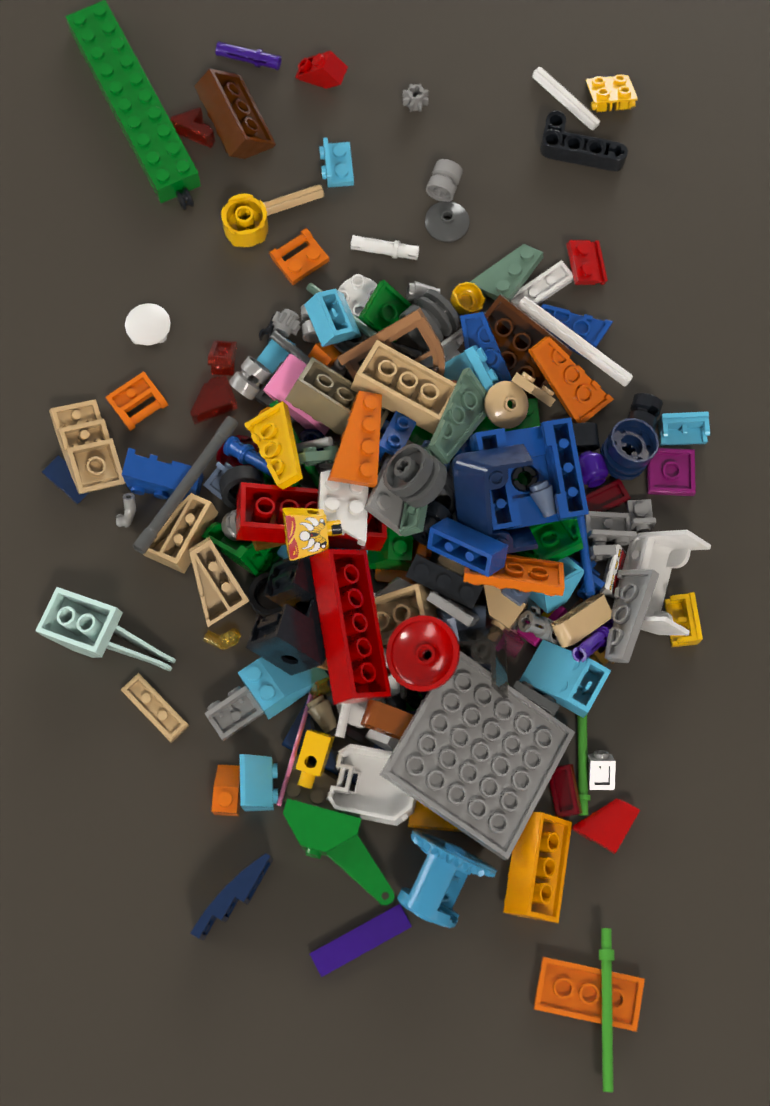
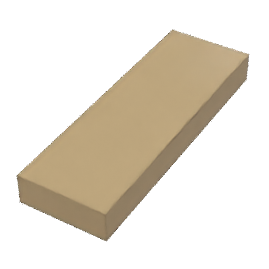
M139 673L121 689L130 701L171 743L189 727L185 720Z

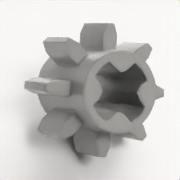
M410 84L408 90H403V106H408L410 112L418 110L421 112L423 105L428 106V89L424 90L421 84Z
M284 309L282 313L276 311L272 319V325L275 326L273 330H276L285 338H288L291 333L296 336L301 327L299 325L301 322L298 321L299 316L289 309Z

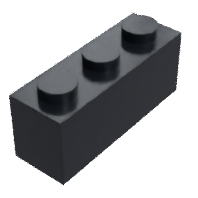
M419 553L416 554L405 576L473 609L483 589L482 584L473 585L469 582H463L464 575Z

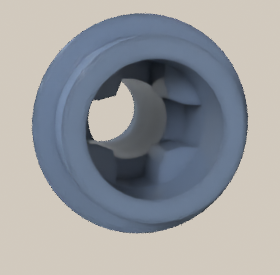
M542 480L529 486L531 491L529 494L542 512L543 517L546 518L556 514L557 510L552 484H549L548 480Z

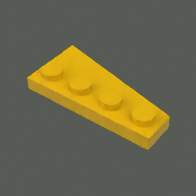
M282 401L244 423L252 434L251 437L254 443L260 449L259 453L265 459L266 466L278 487L284 490L303 479L287 404Z

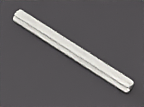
M523 297L518 304L520 309L621 385L627 386L631 382L632 374L528 297Z

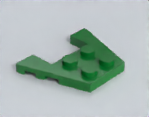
M577 518L530 527L538 544V549L515 553L522 557L557 562L583 549Z

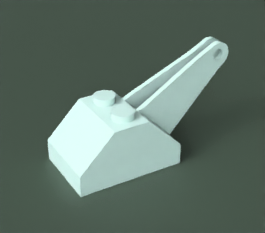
M56 587L35 630L40 635L91 658H100L105 650L109 649L151 663L167 671L172 670L170 665L160 660L109 642L114 633L158 658L173 664L176 661L173 657L159 651L118 626L117 624L123 612L117 607Z

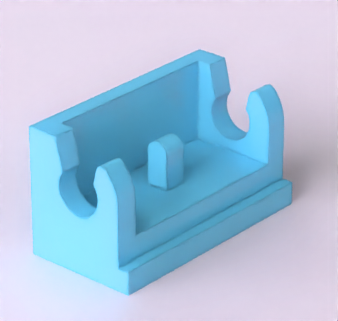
M709 412L662 414L658 421L660 446L707 444V436H710Z

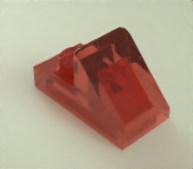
M202 108L171 116L170 121L178 135L209 148L213 147L215 143L214 131L211 127L202 123Z
M214 340L208 355V365L211 366V373L213 375L232 376L234 374L237 342Z

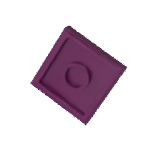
M658 448L657 453L647 465V494L694 496L696 494L695 449Z

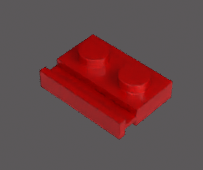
M569 240L566 246L574 284L595 285L596 283H601V285H604L608 279L599 240L595 242H590V240Z

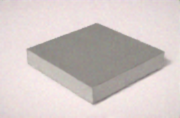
M431 592L426 599L468 627L476 626L480 620V616L438 592Z

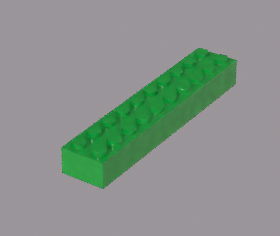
M106 0L67 15L66 20L70 33L160 203L162 204L175 198V192H182L184 187L188 191L200 187L199 174Z

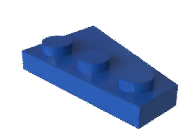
M546 304L541 306V308L595 348H597L613 323L610 320L605 319V321L594 319L590 315L585 314L582 316L571 313L570 310ZM570 347L574 352H576L577 354L581 355V354L578 353L576 350H574L572 347Z

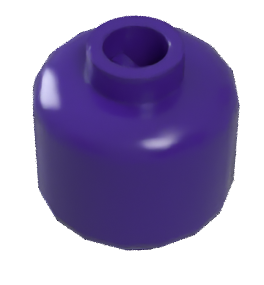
M592 451L580 454L579 462L583 484L588 485V487H596L603 484L609 474L603 456Z

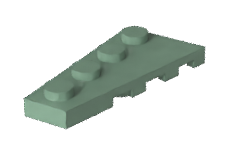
M470 367L462 370L428 445L435 457L443 464H448L487 416L484 409V399L487 392Z

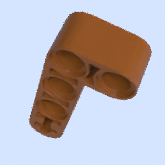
M368 700L360 724L400 740L414 715L376 700Z

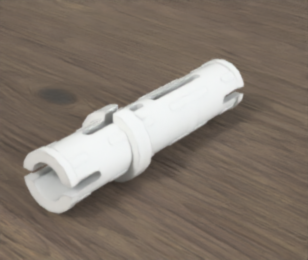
M355 235L352 236L351 250L389 255L395 259L397 257L418 259L419 246L403 244L397 240L391 242Z

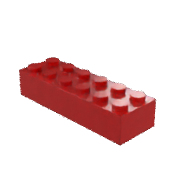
M241 482L237 494L236 540L286 544L282 508L317 509L318 489L289 486L282 490L277 485ZM368 512L367 541L365 546H360L357 544L358 540L345 533L344 535L328 536L329 547L381 551L387 539V526Z
M327 549L311 556L310 562L334 705L365 703L368 700L377 701L390 697L391 691L367 551Z

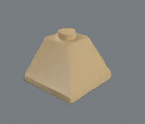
M483 585L488 615L492 619L491 624L500 631H503L504 628L510 631L520 615L524 613L526 604L523 603L521 606H518L501 594L502 589Z

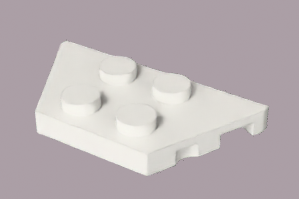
M331 470L321 472L319 476L317 509L324 511L327 521L340 520L342 535L346 533L358 540L357 544L365 546L367 541L368 511L364 507L368 500V487L330 481L327 479Z

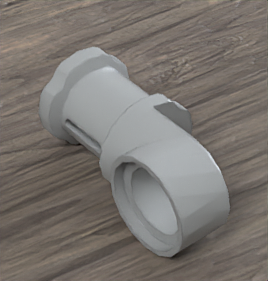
M525 611L520 615L518 620L520 631L534 633V636L559 645L557 637L554 639L552 637L553 629L551 624L554 620L543 616L537 617L531 611Z

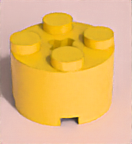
M237 194L231 197L225 207L223 206L221 212L224 233L227 239L235 247H252L265 241L268 232V219L264 203L250 194Z

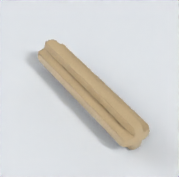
M318 184L264 202L267 216L322 198L324 191L322 186Z

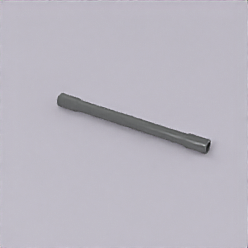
M227 416L217 429L215 436L155 518L132 545L136 551L145 554L152 545L159 531L224 442L239 425L234 418Z

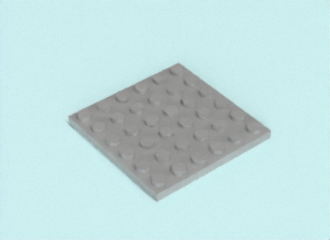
M460 651L459 663L455 673L443 686L427 692L379 775L501 859L507 860L575 732Z

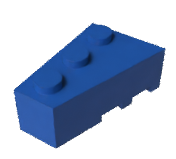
M128 448L122 476L132 493L137 495H144L145 493L154 494V497L166 500L171 496L192 466L173 460L171 463L157 461L158 456L150 454L149 458L136 455L135 449ZM203 472L183 500L191 493L197 496L200 495L204 478Z

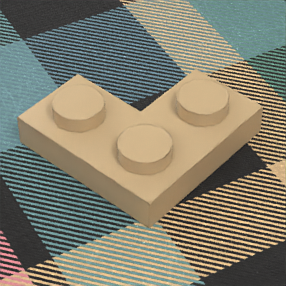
M525 371L522 374L516 373L511 381L549 407L555 402L556 399L552 397L555 393L544 385L542 388L534 384L536 379Z

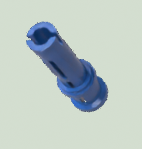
M231 436L226 440L223 446L225 455L233 456L238 459L239 463L252 465L272 477L266 466L265 459L262 458L260 453L256 452L252 445L240 442V439L236 436Z

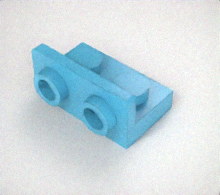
M323 138V146H319L320 160L325 159V165L321 166L322 179H327V187L354 186L350 142L328 144V138Z

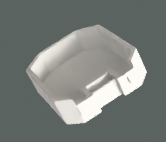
M349 744L338 751L339 754L336 757V768L339 771L336 786L331 785L330 792H328L326 800L330 801L336 812L394 826L404 822L414 813L416 799L379 775L391 756L392 751ZM348 772L347 779H346V784H345V788H343L344 782H345L346 773ZM353 774H358L354 792L349 791Z

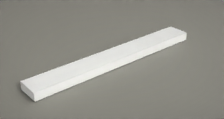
M561 260L521 287L511 301L518 306L523 297H528L539 305L574 281L573 274ZM462 328L441 343L445 362L461 354L457 349L464 342ZM432 355L422 360L420 364L425 367H433Z

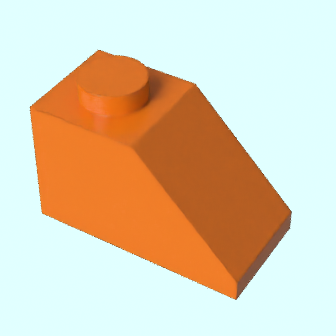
M218 764L211 810L214 815L239 816L240 766Z

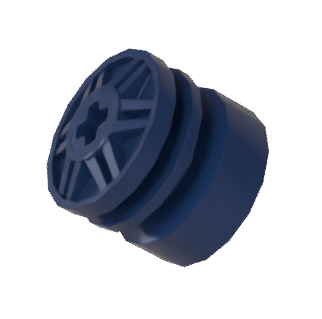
M626 418L619 421L604 441L599 453L605 460L609 474L621 480H632L640 476L658 451V436L652 426L643 420Z

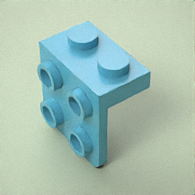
M477 345L464 350L465 352L445 362L444 377L447 379L458 381L462 370L470 367L486 392L499 381L495 371L492 368L489 369L485 362L487 357L481 347L478 349Z

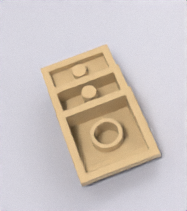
M96 399L51 408L49 412L78 493L84 494L125 484L113 438L110 439L105 420L101 418Z

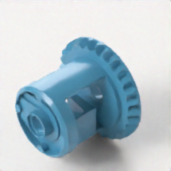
M413 830L411 834L412 841L428 855L412 889L401 888L397 897L398 902L423 920L446 928H453L457 924L459 914L452 908L467 876L472 873L480 877L483 875L495 877L497 870L481 858L448 841L420 830Z

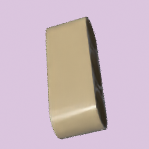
M600 593L586 599L554 621L551 627L561 648L577 643L611 619L612 610L604 593Z

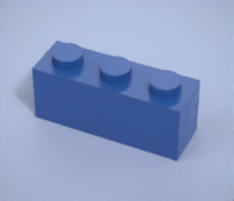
M446 517L430 527L427 549L489 577L505 566L508 545Z

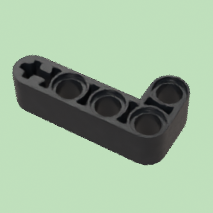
M552 111L548 114L540 152L545 158L608 171H619L623 168L628 154V149L624 144L564 132L566 125L565 114L561 111Z

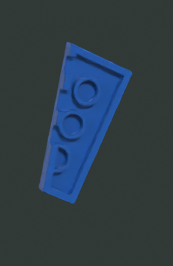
M485 313L461 315L465 350L474 345H477L478 349L481 347L487 357L485 362L489 369L492 368L498 377L499 381L497 383L511 381V375Z

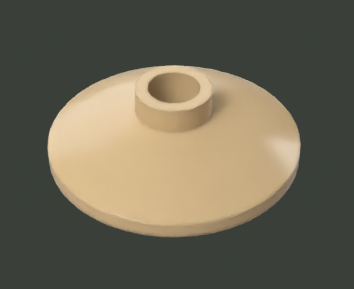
M501 381L494 384L486 393L484 399L485 413L490 422L495 426L505 429L516 427L523 422L527 415L529 406L527 395L516 383ZM509 400L512 402L511 409L507 405Z

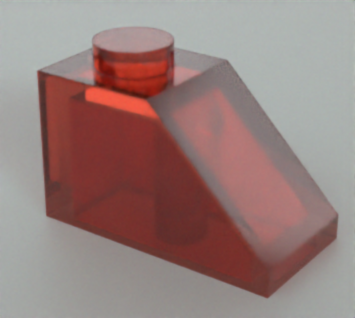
M214 377L203 385L190 412L194 425L238 409L227 377Z

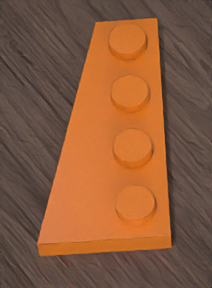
M544 337L528 350L573 423H585L614 400L579 365H576L570 359V356L550 337Z
M358 391L338 452L333 461L332 470L327 480L375 488L377 485L382 407L381 394Z

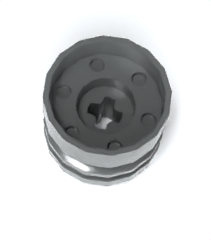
M432 289L426 291L422 297L417 299V305L409 306L399 315L400 320L421 308L440 343L443 342V336H450L452 331L459 328L461 324L459 315L450 302L443 295ZM418 328L407 333L419 347L425 351H430Z

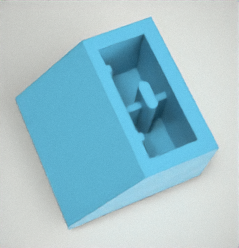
M331 289L318 292L304 304L322 347L361 336L347 300L339 290Z

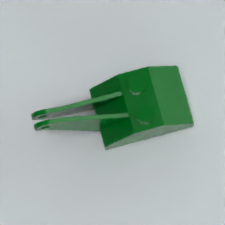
M287 798L283 815L302 850H305L306 856L320 859L321 855L328 856L375 898L379 904L384 906L390 905L394 900V892L358 837L362 818ZM383 893L389 894V898L387 900H384L382 898Z

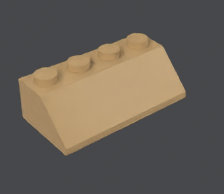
M376 340L356 373L350 389L357 393L358 391L381 394L382 407L393 413L397 411L415 421L416 425L434 434L456 383Z

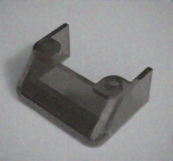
M497 626L458 630L460 651L467 656L472 655L473 659L480 664L491 663V686L503 698H508L507 639L505 633ZM430 650L427 651L425 654L426 659H430L431 657ZM400 684V697L413 709H418L419 691L410 690Z

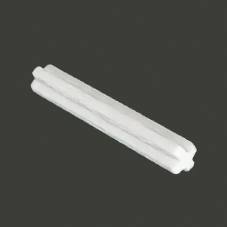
M538 67L533 72L532 77L590 130H595L599 126L600 119L542 67Z

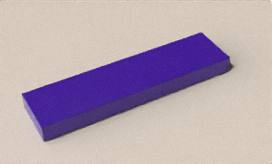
M398 904L310 953V956L321 977L412 926L401 905Z

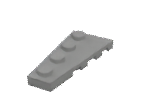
M618 570L617 578L620 579L619 587L615 588L614 593L617 603L616 608L612 609L611 619L614 622L613 627L609 629L605 659L608 661L629 663L659 577V573L655 570Z

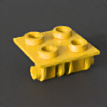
M628 75L586 79L593 102H591L592 111L595 110L596 113L607 111V107L608 111H612L613 103L615 111H618V109L629 110L631 107H635V101L638 98Z

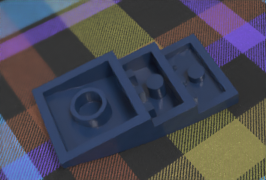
M267 853L226 885L206 908L190 934L198 939L205 940L216 919L227 922L239 900L248 905L273 862L272 857Z

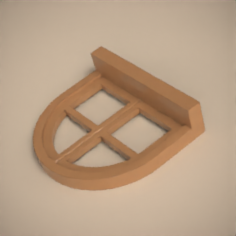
M418 308L337 357L341 365L345 364L354 379L361 367L358 362L367 357L376 340L395 350L391 342L418 328L430 351L414 359V361L419 363L432 355L433 367L438 366L439 374L444 376L446 364L443 347L421 308Z

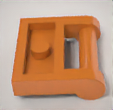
M307 228L300 231V235L279 249L274 248L269 252L272 260L292 285H295L329 262L328 255ZM304 242L307 243L308 246L288 260H283V256Z
M144 371L106 396V400L129 431L136 428V424L158 409H164L168 406L165 398ZM151 396L155 398V401L133 416L129 417L126 414Z

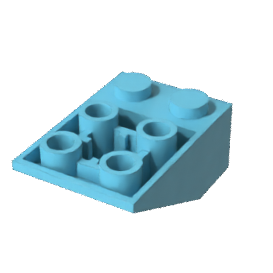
M542 640L519 682L525 681L531 684L538 693L551 696L556 700V703L584 718L592 707L611 670L590 658H587L584 662L582 660L577 662L574 660L571 650Z

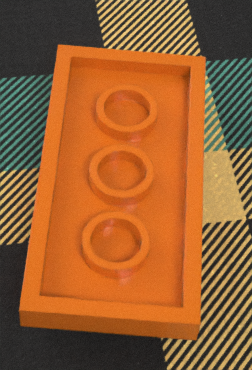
M507 554L505 566L489 577L464 566L463 582H469L473 585H490L499 589H517L521 592H538L547 596H563L565 589L563 562Z
M542 957L533 1009L602 1024L601 969ZM612 972L613 1027L637 1032L644 978Z

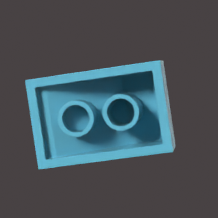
M262 657L238 672L243 684L248 687L268 720L330 679L324 669L317 667L291 676Z

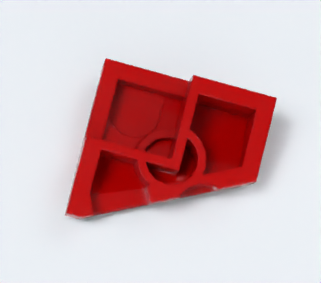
M616 798L573 825L571 830L615 854L640 809Z

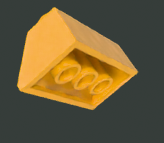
M543 812L532 813L512 851L503 913L559 923L572 822Z

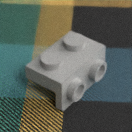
M589 511V514L585 515L587 538L592 543L615 542V545L625 546L637 537V532L631 530L630 513Z
M247 686L234 688L228 693V698L222 702L217 700L207 707L208 711L205 712V715L222 741H225L264 714Z

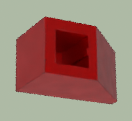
M330 50L302 59L298 65L299 69L295 77L298 80L328 89L341 85L348 66Z

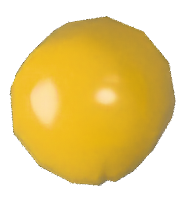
M464 282L454 288L450 300L459 315L479 313L483 309L486 299L477 285Z

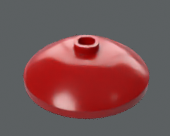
M427 615L414 616L399 624L392 632L386 649L387 665L394 679L405 688L420 692L435 690L448 682L457 669L460 657L458 639L451 627L444 621ZM430 650L431 657L430 659H426L425 654L427 651Z

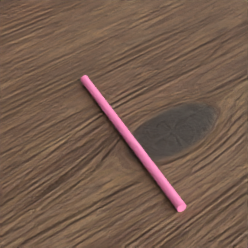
M309 692L306 704L312 701L314 692ZM307 705L301 719L277 806L282 805L308 716L307 711L309 709Z

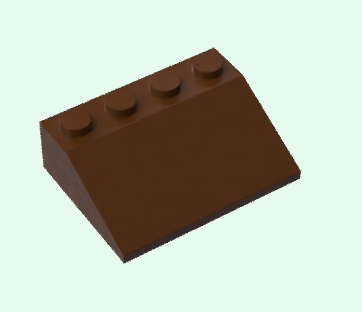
M503 294L498 296L485 313L511 378L516 373L522 374L525 371L536 379L534 384L539 388H542L543 385H548L544 375L528 352L530 348L544 337H550L569 356L574 352ZM464 342L457 349L460 353L465 352ZM524 390L528 399L536 398L534 395Z

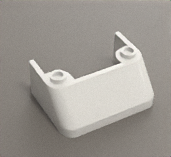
M689 530L640 532L629 543L622 570L653 569L659 573L640 630L657 635L689 636L690 631L674 622L671 614L661 611L671 570L683 567L689 560L691 550H710L711 548L709 543ZM617 598L614 600L612 609L616 608Z

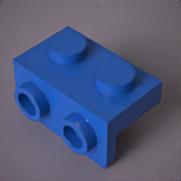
M397 411L390 422L385 420L380 430L383 436L380 438L378 464L385 452L393 456L406 445L416 425L415 421Z

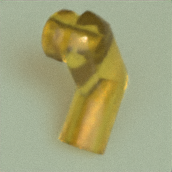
M235 628L222 635L208 630L203 641L221 650H226L239 642L241 633Z

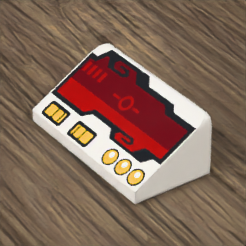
M618 544L615 545L616 555L608 559L603 577L605 584L600 590V593H604L605 596L614 599L615 588L618 587L620 581L617 578L618 570L623 569L627 554L621 545Z

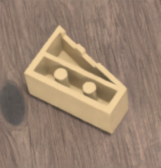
M192 493L188 495L178 505L157 534V538L143 555L185 574L191 563L188 549L204 540L202 534L213 523L218 514L213 503Z
M210 537L188 549L207 627L249 602Z

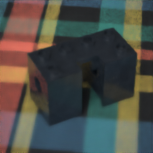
M311 556L292 561L288 557L272 565L263 595L281 606L282 611L265 618L257 615L246 648L291 676L321 666L326 659L310 562Z

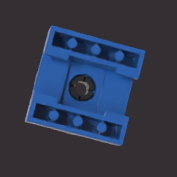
M571 417L545 421L541 423V426L505 432V428L476 432L469 438L471 452L524 444L533 460V465L508 469L509 477L507 483L499 489L490 490L493 532L576 519L589 514ZM518 474H523L526 476V486L520 484L519 481L516 480L518 478ZM542 480H548V483L552 484L557 510L556 514L546 518L543 517L542 512L529 494L531 492L529 486Z

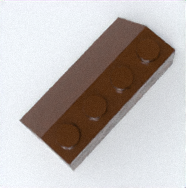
M209 68L196 83L195 88L229 156L246 159L273 148L276 143L241 75Z

